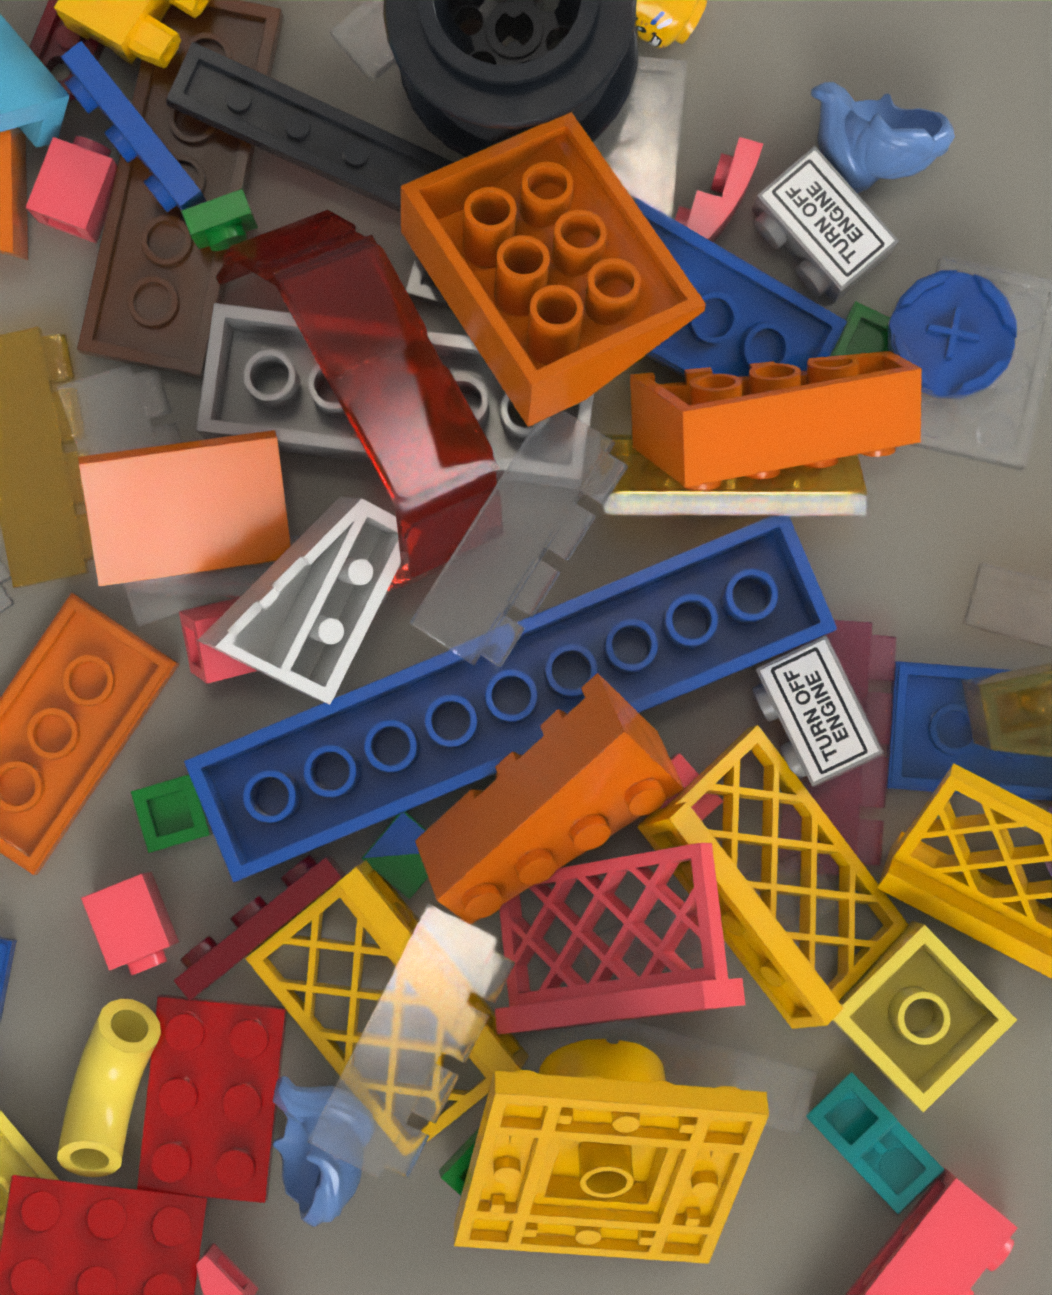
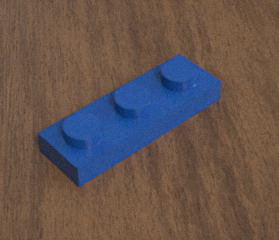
M80 41L64 53L61 58L73 75L64 84L88 114L98 107L110 121L112 126L104 131V134L124 160L129 163L138 156L152 175L144 180L143 183L164 210L168 213L175 206H178L182 211L207 202L198 186L83 42Z

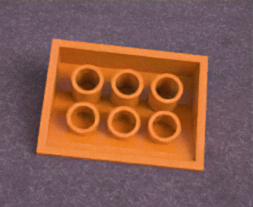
M572 112L545 124L533 127L401 186V233L528 427L586 400L705 311L706 303Z

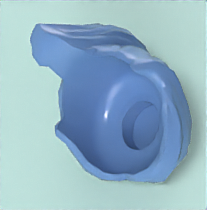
M824 82L811 89V96L820 101V123L817 136L820 152L856 193L869 189L879 179L904 178L925 170L937 157L942 156L948 151L951 142L955 138L954 128L945 115L922 108H899L893 103L891 95L888 93L884 94L880 100L855 102L845 88L834 82Z
M282 1076L276 1081L273 1102L283 1110L288 1119L284 1136L275 1139L272 1145L280 1152L282 1158V1180L286 1194L299 1203L301 1220L312 1227H316L322 1222H331L335 1217L340 1216L343 1207L355 1194L362 1174L363 1149L370 1142L375 1132L373 1114L352 1092L332 1085L298 1087L288 1077Z

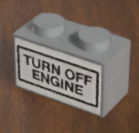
M816 146L811 148L760 192L752 208V211L757 216L753 223L760 235L775 249H779L783 245L799 263L795 267V271L803 284L818 297L825 293L833 303L838 301L889 257L899 242Z
M826 635L756 669L762 683L752 688L753 693L768 722L777 718L780 719L790 740L780 745V748L790 770L799 779L807 776L812 787H817L885 755Z

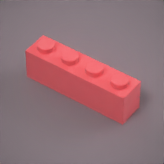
M944 1168L945 1171L932 1183L845 1295H974V1291L970 1288L985 1269L989 1271L996 1270L1010 1254L1014 1246V1240L1010 1237L1018 1227Z

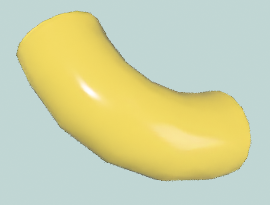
M118 999L109 1002L102 1008L85 1045L68 1099L57 1154L59 1164L73 1174L85 1177H103L115 1173L121 1167L127 1128L136 1092L147 1062L161 1035L158 1018L143 1003L133 999Z

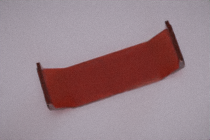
M327 209L230 246L222 258L225 264L215 278L219 285H222L245 275L255 273L277 287L395 505L401 568L397 570L387 590L388 592L398 586L404 588L482 551L505 535L503 501L501 491L497 488L496 471L499 469V466L493 457V449L452 373L441 362L427 336V329L384 249L376 243L372 234L364 236L356 232V226L352 222Z

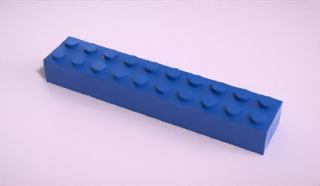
M786 509L336 697L330 705L322 703L185 760L184 763L234 883L496 774L495 766L512 751L523 755L544 736L540 725L556 710L560 709L568 714L585 698L581 687L597 673L640 714L836 631L837 626Z

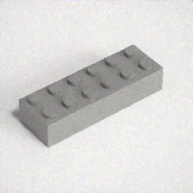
M214 303L196 431L204 439L275 430L278 449L282 452L581 491L594 394L586 400L528 427L469 336Z

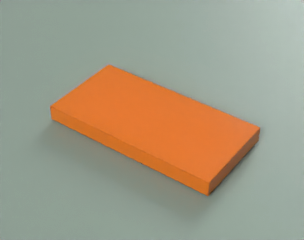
M71 593L0 697V853L32 875H37L179 666L178 662L74 593Z

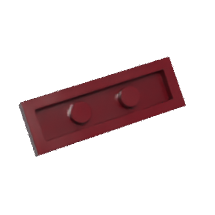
M308 855L280 878L286 885V890L268 904L259 895L230 918L237 927L234 932L219 944L211 936H208L185 954L180 961L187 970L173 981L189 1001L195 998L332 888L346 875L332 856L325 857L317 863L311 855Z

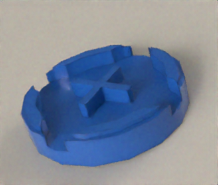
M941 270L918 279L899 298L888 322V350L922 368L921 392L935 398L963 399L985 390L1008 368L1013 356L1015 338L1017 337V320L1007 297L990 280L976 274L972 276L964 272H957L958 270Z

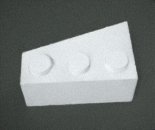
M340 496L197 641L311 698L330 705L418 528L362 498Z

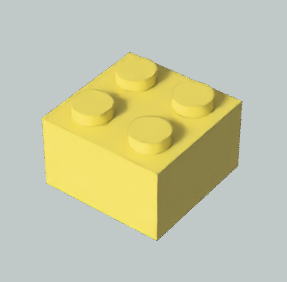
M913 920L904 932L839 1000L843 1009L832 1020L904 1096L923 1113L1017 1021L1002 1003L925 924Z

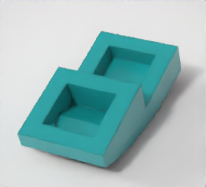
M853 1072L843 1079L806 1115V1118L898 1215L945 1171Z

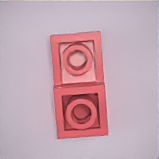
M739 137L733 156L721 153L711 190L722 193V196L697 190L692 209L679 206L675 220L714 243L732 219L745 195L757 165L763 143Z

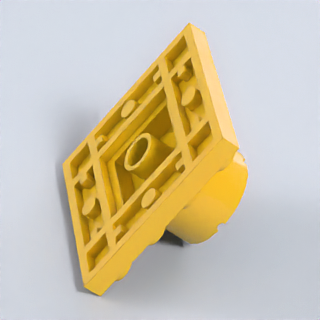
M586 1039L570 1043L548 1055L541 1064L539 1073L530 1070H517L513 1072L494 1070L454 1221V1246L709 1264L769 1117L767 1092L740 1090L733 1086L712 1088L674 1085L666 1081L663 1063L655 1053L640 1044L619 1040L616 1044H611L606 1039Z

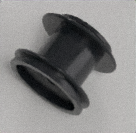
M384 0L383 18L387 41L400 69L402 85L412 109L430 133L448 148L464 157H468L571 112L592 142H595L618 116L631 92L638 68L639 38L636 27L637 0H560L557 8L549 12L541 11L535 6L538 0H507L503 2L495 0ZM468 19H476L483 24L481 30L473 35H467L459 26ZM525 35L531 37V39L525 45H522L515 40L510 42L507 46H504L502 44V42L508 36H511L518 41L522 39ZM563 39L555 48L550 51L548 50L552 42Z

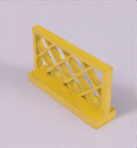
M759 725L747 728L665 808L651 813L637 826L655 851L695 843H712L724 941L792 1029L827 1026L843 1009L839 1000L909 926L885 892L877 889L878 883L796 774L790 770L786 761ZM750 750L764 767L763 790L739 787L740 759ZM724 776L723 785L715 784ZM705 793L723 796L722 831L707 829L691 808ZM739 798L763 801L762 836L738 833ZM779 803L793 805L802 817L801 841L778 838ZM717 841H722V847ZM738 843L762 846L761 882L746 880L737 868ZM778 848L801 851L800 886L777 884ZM817 853L830 855L839 866V891L816 888ZM691 860L680 862L673 873L688 894L694 888ZM777 894L800 897L799 933L785 931L776 919ZM816 898L839 901L838 937L816 935ZM855 903L868 904L883 924L870 940L855 939ZM794 942H799V948ZM815 944L838 946V972L828 985L815 970ZM854 948L861 949V950L854 956Z
M953 763L906 833L901 831L890 847L877 889L1052 979V909L1036 901V899L1052 898V880L1028 882L1022 864L1052 861V814ZM955 791H958L981 803L985 814L956 817L949 799ZM1026 826L1040 833L1044 844L1014 847L1007 829ZM983 831L993 832L999 849L970 852L963 834ZM948 836L955 854L947 855L922 842L921 839ZM1007 866L1014 884L1005 885L978 871V869Z
M366 860L346 874L332 888L245 958L350 1090L372 1112L375 1121L406 1159L489 1093L494 1070L507 1072L521 1070L529 1057L528 1053L512 1034L497 1035L494 1011L392 885L376 872ZM339 898L357 918L355 942L321 938L323 911ZM312 921L310 937L295 935ZM366 931L377 944L365 943ZM283 944L310 947L307 981L284 978L268 959V956ZM320 948L354 952L351 986L317 982ZM364 954L387 956L396 966L395 992L361 988ZM406 980L417 994L405 993ZM295 991L306 992L305 1003ZM316 993L350 997L347 1031L324 1028L314 1016ZM360 998L394 1002L391 1036L357 1032ZM404 1004L429 1007L438 1018L436 1042L401 1037ZM447 1031L458 1044L446 1043ZM335 1041L346 1042L345 1053ZM356 1043L390 1047L388 1080L363 1077L354 1065ZM400 1049L435 1053L432 1086L397 1082ZM445 1054L469 1057L485 1078L468 1091L443 1088L442 1078ZM375 1091L386 1092L385 1103ZM396 1093L431 1098L429 1123L412 1136L394 1115ZM441 1099L455 1101L439 1114Z

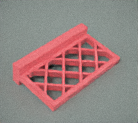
M695 843L559 868L548 880L528 888L544 903L532 926L522 917L520 894L504 903L499 909L509 1007L495 1009L497 1035L544 1031L746 1005L743 979H728L712 843ZM691 860L694 888L684 902L667 886V883L680 862ZM658 866L654 873L649 869V867ZM627 871L632 872L646 886L632 910L614 894ZM606 875L603 881L598 878V876ZM577 880L594 894L581 918L564 903ZM555 884L552 890L547 886ZM658 898L676 915L662 940L644 923ZM606 907L624 924L610 947L593 931ZM556 916L572 931L560 955L543 939ZM688 928L700 938L703 968L691 969L674 952ZM635 937L654 953L641 976H638L622 960ZM584 944L602 961L589 983L571 967ZM534 953H536L551 970L540 989L530 991L527 965ZM665 966H667V967L672 971V972L662 973V971L664 970ZM613 973L619 978L616 980H610ZM563 981L568 985L566 987H560Z

